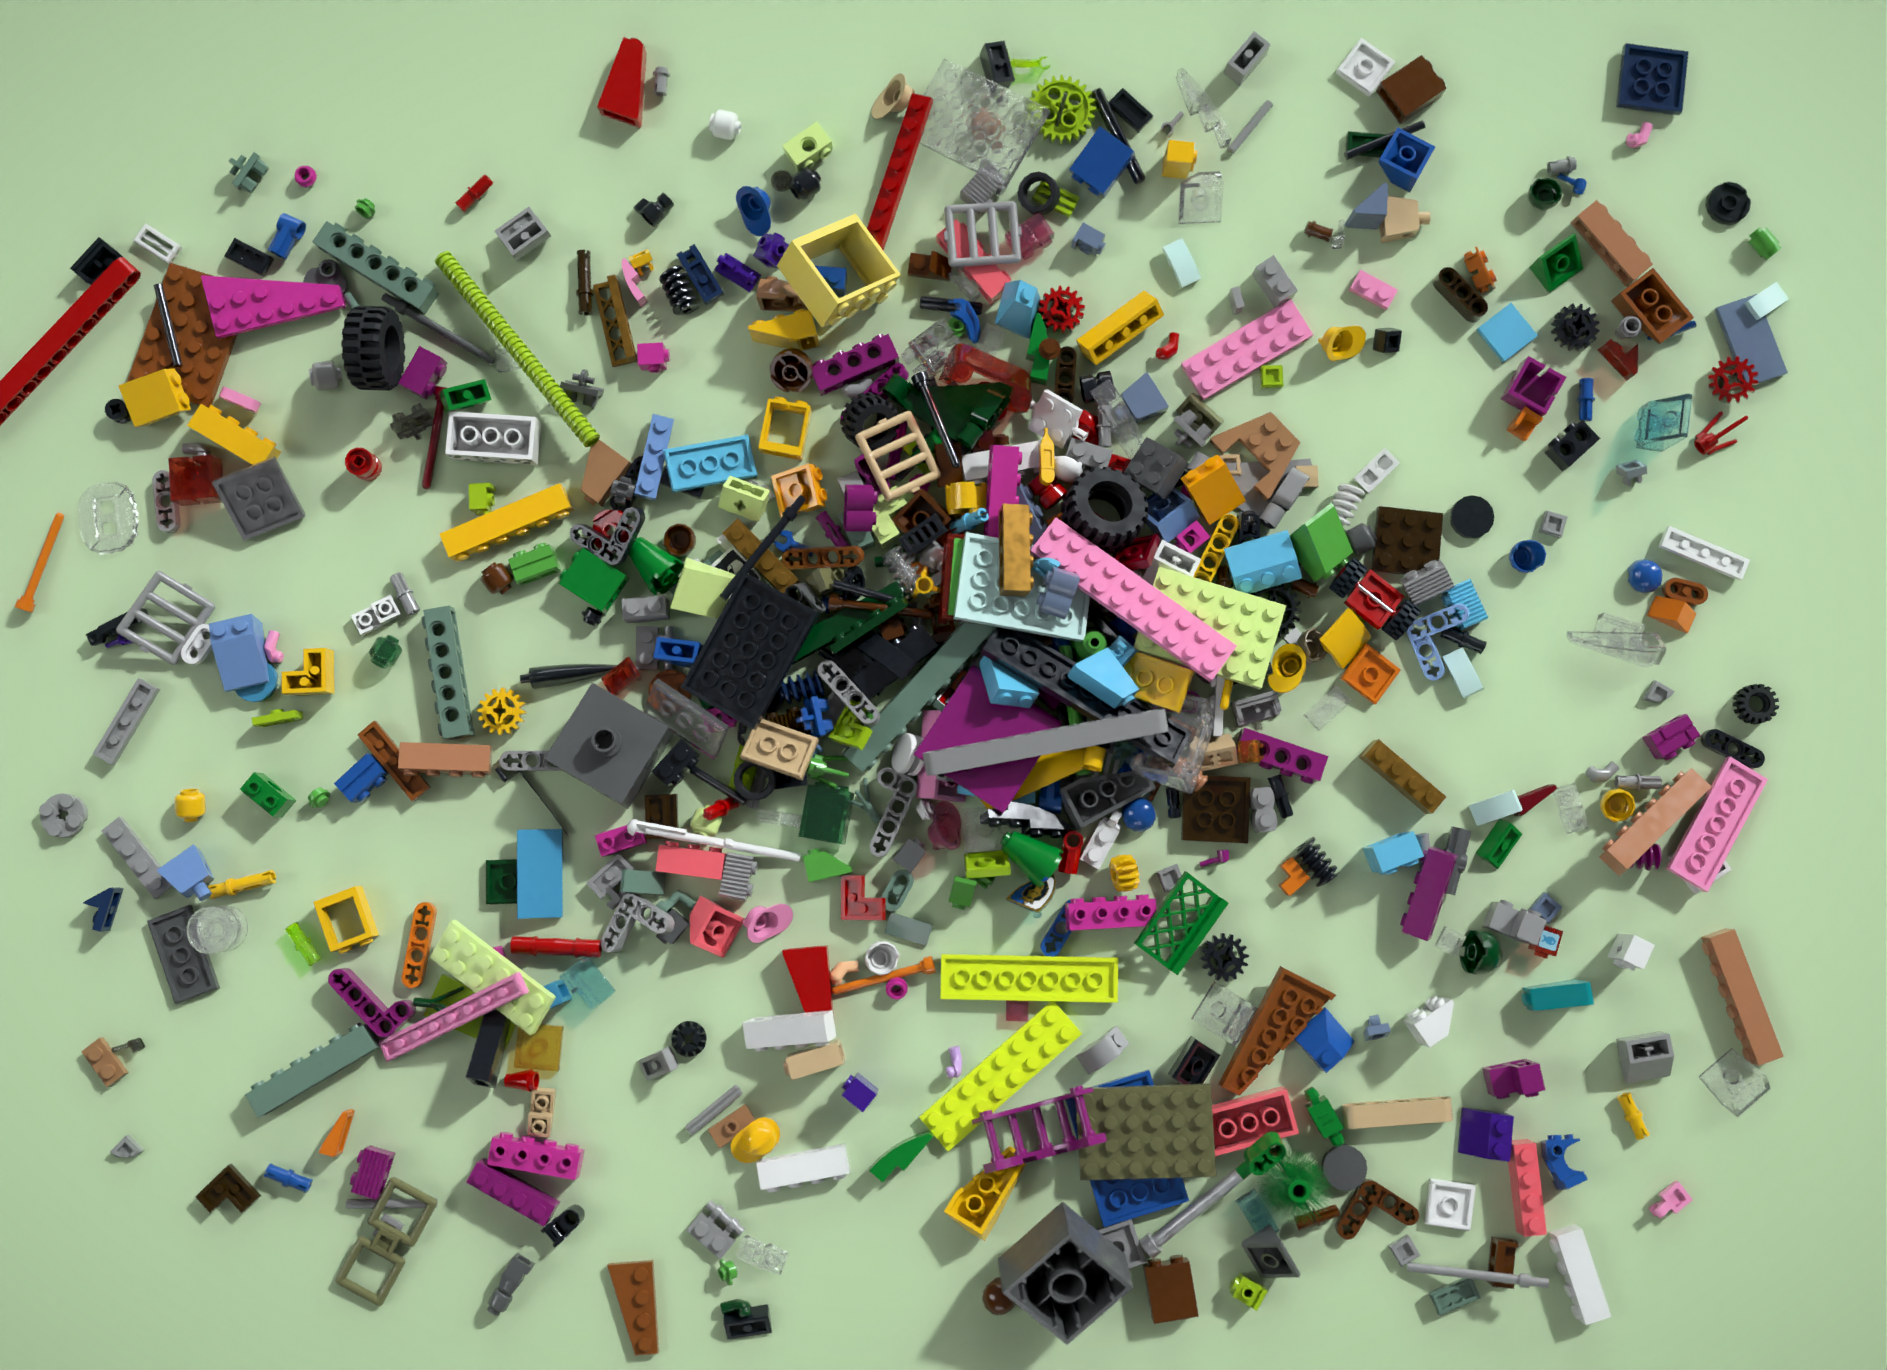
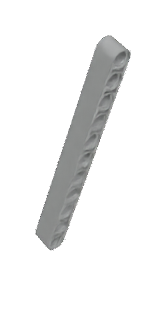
M1165 708L929 751L923 753L926 775L932 776L1159 734L1169 730Z

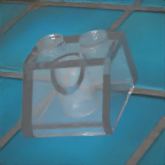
M1214 981L1191 1019L1236 1047L1258 1008Z
M1733 1048L1699 1076L1700 1080L1716 1099L1736 1117H1739L1771 1089L1767 1076Z

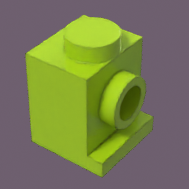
M491 483L469 484V510L476 513V516L492 512V506L495 505V497L491 491H496V487Z
M1242 1273L1238 1277L1233 1278L1229 1287L1232 1297L1256 1311L1268 1292L1263 1285ZM1246 1289H1251L1248 1296L1244 1295Z

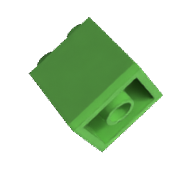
M1332 502L1289 535L1297 560L1315 582L1321 577L1325 580L1335 573L1333 568L1336 566L1340 569L1349 562L1347 557L1353 553Z

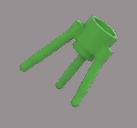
M814 754L806 770L809 778L816 779L842 792L843 788L820 775H824L827 772L849 777V774L846 772L827 768V763L823 762L848 761L845 756H821Z

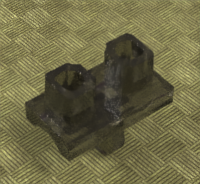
M421 403L412 406V414L405 416L403 412L392 415L393 422L390 423V427L400 440L412 436L416 440L422 439L420 432L427 430V427L433 425V417Z

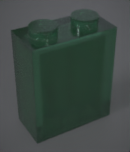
M815 781V785L808 784L798 837L845 845L855 793L849 792V787L836 785V789L827 788V783Z

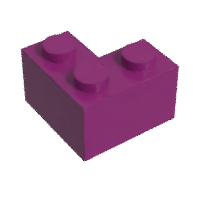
M1520 1059L1482 1067L1488 1094L1497 1099L1508 1098L1510 1093L1515 1092L1523 1094L1525 1097H1535L1539 1095L1540 1091L1546 1090L1540 1064L1537 1062Z

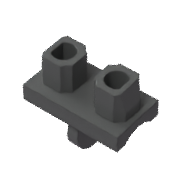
M583 369L580 375L573 374L572 379L579 381V383L569 380L561 381L560 388L563 389L572 402L577 401L579 392L584 394L583 405L595 407L599 396L603 395V388L587 385V383L594 384L595 378L588 377V370Z

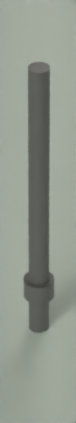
M387 293L383 294L381 300L394 307L398 313L406 314L490 365L494 363V356L412 309L405 301L397 300Z

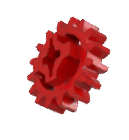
M1060 285L1058 291L1050 288V295L1047 293L1043 294L1044 300L1039 302V306L1043 308H1039L1038 313L1043 315L1042 319L1044 322L1047 321V329L1052 326L1054 327V333H1056L1057 329H1061L1063 334L1065 333V328L1073 331V324L1076 326L1080 325L1079 319L1084 317V313L1081 311H1084L1085 305L1080 304L1083 300L1082 297L1076 298L1078 291L1075 290L1071 293L1069 286L1066 290H1062ZM1052 301L1053 307L1048 311L1047 306ZM1058 306L1061 309H1065V313L1062 310L1058 311ZM1076 309L1074 317L1071 318L1070 312Z
M1739 356L1735 358V361H1731L1730 357H1727L1726 363L1718 361L1719 368L1712 367V371L1715 374L1708 376V379L1713 381L1708 384L1709 388H1715L1712 395L1719 394L1718 400L1720 402L1727 398V404H1730L1732 399L1740 403V397L1746 400L1749 399L1747 393L1755 392L1752 385H1758V381L1753 379L1758 376V372H1752L1755 365L1748 366L1747 358L1740 362ZM1737 366L1733 370H1725L1728 367ZM1745 371L1749 375V383L1743 379L1742 375ZM1737 376L1738 383L1733 382L1732 385L1729 384L1728 378ZM1718 377L1724 381L1722 389L1718 386ZM1738 389L1741 390V392H1739V393L1730 394L1731 391L1738 390Z

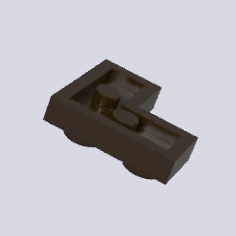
M231 1163L195 1197L209 1213L218 1208L227 1198L241 1213H244L261 1195Z

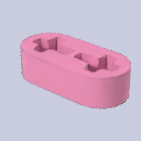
M223 387L219 394L220 398L255 413L258 412L261 406L259 401L227 387Z

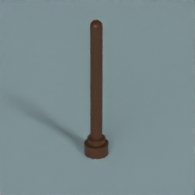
M830 593L828 610L832 611L842 610V608L874 611L879 608L881 611L887 607L886 604L844 599L843 596L836 593ZM905 607L896 613V615L931 619L934 615L931 610Z

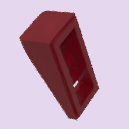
M1548 784L1517 796L1523 810L1514 813V816H1522L1552 794L1557 789L1556 785Z

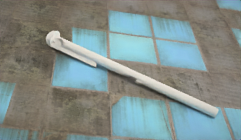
M632 819L627 824V831L632 836H634L635 832L797 862L800 861L801 856L800 853L736 842L728 838L725 840L687 833L685 829L637 821V819Z

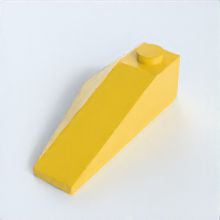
M1009 1146L1001 1155L1004 1156V1159L1014 1157L1016 1150ZM1026 1163L985 1174L984 1170L979 1174L977 1173L968 1184L955 1192L944 1213L965 1230L985 1241L996 1224Z

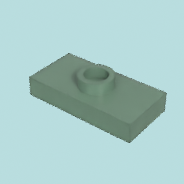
M1461 1278L1428 1292L1439 1316L1480 1299L1473 1279Z

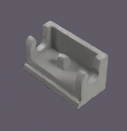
M1274 690L1231 703L1237 726L1276 716L1282 711L1277 692Z

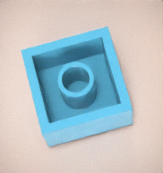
M1414 831L1401 832L1362 848L1371 871L1380 873V875H1389L1397 872L1398 866L1409 867L1419 863L1418 858L1424 857Z

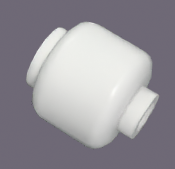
M717 110L715 114H711L709 131H712L713 136L716 138L733 140L736 134H740L741 122L738 121L736 113Z

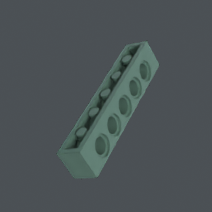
M328 221L324 223L312 241L320 250L395 297L405 301L424 315L427 313L439 295L434 289V283L426 278L423 280L416 277L417 273L409 267L403 269L398 266L400 263L393 257L388 256L385 258L381 255L382 251L373 245H370V247L363 244L364 240L356 234L348 235L345 233L347 230L335 222L334 225ZM345 241V244L338 248L339 243ZM359 252H363V255L356 259V255ZM381 263L378 269L373 270L375 264ZM394 274H399L396 280L391 281ZM412 285H416V289L409 292V288Z
M443 606L423 610L422 625L427 631L425 646L430 651L431 658L428 659V666L430 671L433 672L434 680L431 681V686L437 697L435 711L440 717V723H438L439 734L446 740L475 736L455 608ZM443 625L444 633L441 636H437V628ZM447 647V655L441 658L439 654L441 648ZM446 668H450L451 675L444 679L443 671ZM453 689L454 697L451 700H447V691ZM455 710L458 716L455 721L451 722L449 715Z

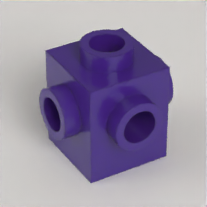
M764 233L758 241V246L753 256L767 267L778 268L777 264L789 244L778 233Z

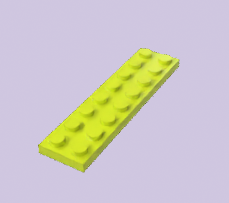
M941 954L940 999L1118 1003V957Z
M1050 1001L923 1112L919 1118L944 1148L950 1151L980 1124H972L973 1119L980 1117L979 1113L992 1110L993 1113L1082 1033L1056 1002Z

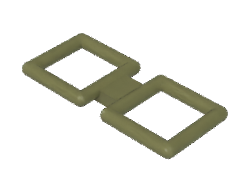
M391 1177L367 1220L370 1226L379 1231L373 1241L364 1236L357 1238L335 1279L336 1284L376 1306L383 1305L405 1264V1259L393 1253L399 1241L409 1247L415 1246L437 1206V1200L396 1177ZM395 1188L426 1204L410 1236L378 1219ZM363 1247L394 1264L378 1295L346 1278Z

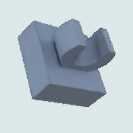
M1379 1015L1369 1016V1027H1366L1364 1031L1365 1040L1370 1041L1388 1037L1391 1032L1389 1023L1381 1024Z

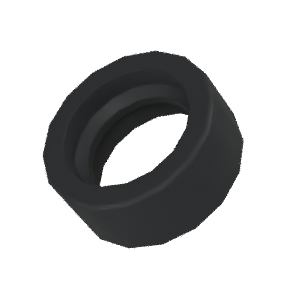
M1033 172L1024 177L1017 191L1021 206L1031 214L1038 216L1046 215L1053 211L1060 198V189L1057 182L1043 172ZM1038 181L1047 183L1051 190L1050 198L1042 206H1034L1027 199L1028 189Z
M744 761L740 764L734 774V785L737 792L748 800L767 798L776 787L777 775L774 770L749 761ZM753 766L764 769L768 775L766 788L758 793L748 791L742 782L745 771Z

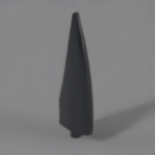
M563 664L529 668V674L520 675L521 684L531 683L533 689L554 687L618 670L619 665Z

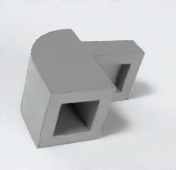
M1115 1026L1100 1039L1088 1044L1076 1055V1058L1086 1072L1090 1074L1118 1057L1122 1053L1121 1051L1129 1045V1042L1119 1028Z

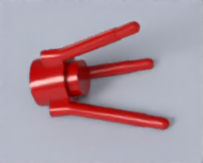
M1720 411L1702 432L1695 436L1694 445L1698 452L1703 455H1711L1715 451L1737 443V440L1734 439L1716 446L1719 438L1746 421L1748 416H1744L1716 435L1713 433L1707 434L1723 415V412Z

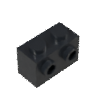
M680 739L651 772L666 786H677L684 778L683 774L687 769L691 770L698 763L699 760L697 758L700 754L685 740Z

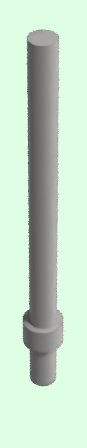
M1412 1262L1407 1263V1271L1517 1284L1522 1288H1529V1286L1549 1288V1279L1530 1277V1274L1525 1273L1513 1275Z

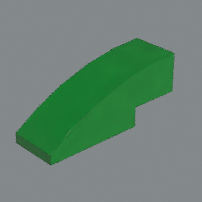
M1036 313L1026 360L1034 361L1029 382L1046 386L1049 360L1044 359L1040 355L1039 345L1048 336L1041 314Z
M926 1131L901 1141L881 1155L870 1166L869 1171L882 1183L896 1166L905 1171L933 1138V1133Z

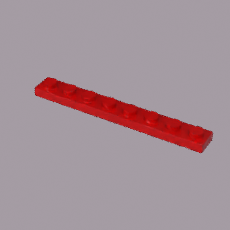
M914 93L911 95L867 226V230L883 251L934 101L928 96Z

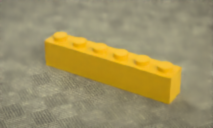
M558 483L439 533L448 557L460 562L468 559L472 553H482L489 550L491 545L496 543L498 545L504 544L510 540V537L515 535L523 536L530 532L529 529L536 526L538 528L547 526L550 520L566 518L570 515L569 512L574 511L564 486Z

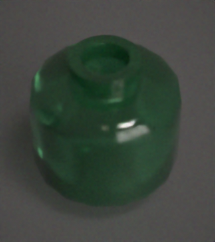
M391 635L377 637L369 650L370 661L383 669L394 666L402 653V648L398 644L399 640Z

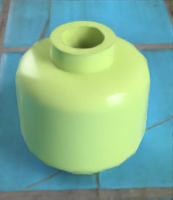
M697 808L690 823L693 834L709 837L716 836L722 822V817L719 816L708 821L706 818H703V810L705 808Z

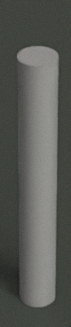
M1269 100L1265 101L1227 148L1230 153L1234 154L1271 109L1273 106L1272 102Z

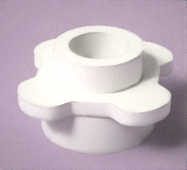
M923 799L920 801V804L916 805L922 820L935 818V808L930 801Z

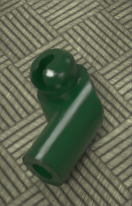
M734 1299L720 1303L722 1314L739 1311L740 1317L751 1315V1304L748 1301Z

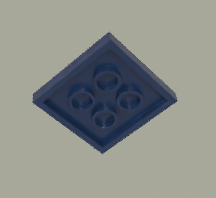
M1625 43L1622 48L1616 107L1680 115L1683 110L1689 51Z

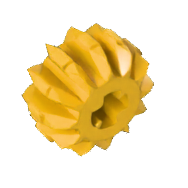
M1123 854L1111 858L1109 873L1115 889L1118 892H1127L1138 888L1140 874L1131 854Z

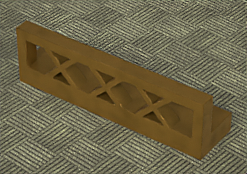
M615 274L607 276V282L595 284L593 288L612 367L638 362L619 280ZM610 288L611 296L608 301L600 296L599 290ZM609 306L615 309L616 316L613 321L605 317V312ZM614 326L620 330L621 336L618 341L610 337V332ZM618 347L624 349L626 358L615 359L614 354Z

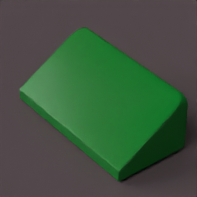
M1499 819L1476 851V854L1494 868L1499 869L1522 836V833L1512 823Z

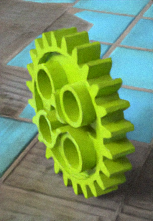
M1063 75L1060 76L1059 80L1052 76L1050 83L1047 79H1044V86L1037 84V91L1032 90L1031 92L1033 98L1028 99L1030 106H1027V112L1031 113L1028 115V121H1033L1031 128H1037L1036 135L1044 133V141L1051 137L1052 144L1055 139H1059L1060 145H1062L1063 139H1066L1070 144L1071 137L1078 141L1079 133L1085 136L1086 129L1091 128V122L1095 118V115H1093L1096 111V107L1093 106L1095 99L1090 98L1092 92H1085L1086 84L1080 87L1079 79L1074 83L1071 82V76L1068 77L1067 81L1064 80ZM1064 93H1067L1059 126L1056 127L1055 123ZM1057 95L1059 98L1052 100L1049 96ZM1076 100L1079 102V104L1072 105L1070 104V101ZM1046 114H1050L1053 116V118L1049 120L1045 119L1043 116ZM1071 120L1074 123L1072 125H1067L1064 123V121Z

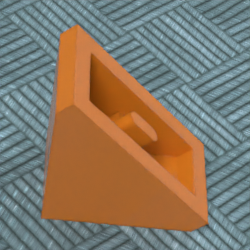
M1655 596L1647 616L1687 634L1696 613L1685 601Z

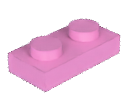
M1360 270L1349 291L1387 310L1398 289Z

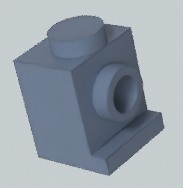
M1083 222L1072 240L1071 248L1075 249L1078 246L1087 255H1100L1106 245L1104 243L1105 234Z

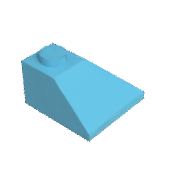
M1022 280L1005 283L995 324L1030 339L1041 299L1038 289Z

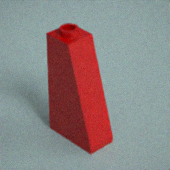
M623 37L597 107L603 116L641 128L647 52L644 44L636 38L628 39Z
M828 945L783 949V957L804 1012L833 1011Z

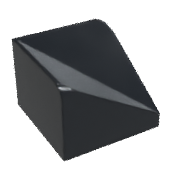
M1395 328L1375 329L1373 350L1381 353L1399 352L1402 330Z

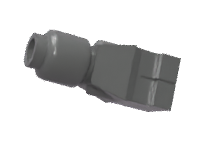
M518 1252L513 1256L502 1273L499 1287L494 1290L488 1300L489 1307L487 1310L490 1313L499 1316L501 1312L506 1311L513 1299L512 1294L524 1280V1275H528L536 1263Z

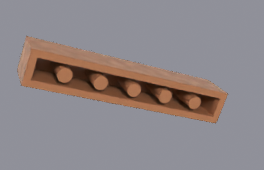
M1692 768L1686 773L1682 771L1672 779L1675 783L1670 787L1667 784L1658 793L1661 796L1658 800L1653 798L1644 806L1647 809L1644 814L1639 811L1630 820L1633 824L1629 828L1625 825L1616 834L1619 838L1615 842L1611 839L1602 847L1605 852L1599 858L1618 876L1630 868L1712 787Z
M1725 928L1702 936V949L1710 959V970L1718 980V991L1726 1001V1011L1734 1022L1736 1037L1741 1040L1744 1048L1742 1049L1744 1058L1750 1064L1759 1066L1784 1057L1735 929Z

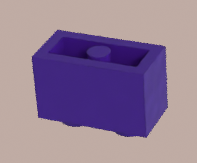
M859 1073L855 1077L850 1075L842 1086L844 1089L842 1096L861 1112L865 1111L878 1093V1088Z

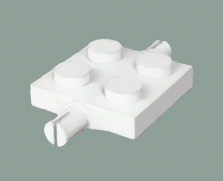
M1048 389L1043 391L1038 403L1028 397L1024 400L1023 406L1033 411L1032 419L1027 429L1043 437L1044 428H1048L1050 439L1054 445L1061 449L1067 447L1072 436H1076L1082 441L1086 440L1088 433L1078 428L1082 409Z

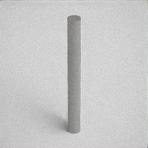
M348 1199L346 1201V1209L374 1208L378 1199ZM389 1199L384 1208H425L426 1204L417 1199Z

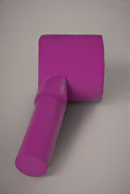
M1217 850L1216 858L1199 862L1200 866L1204 867L1213 863L1227 862L1229 860V851Z

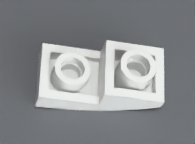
M389 595L370 604L371 607L351 615V618L360 635L363 636L387 624L401 614L392 596Z

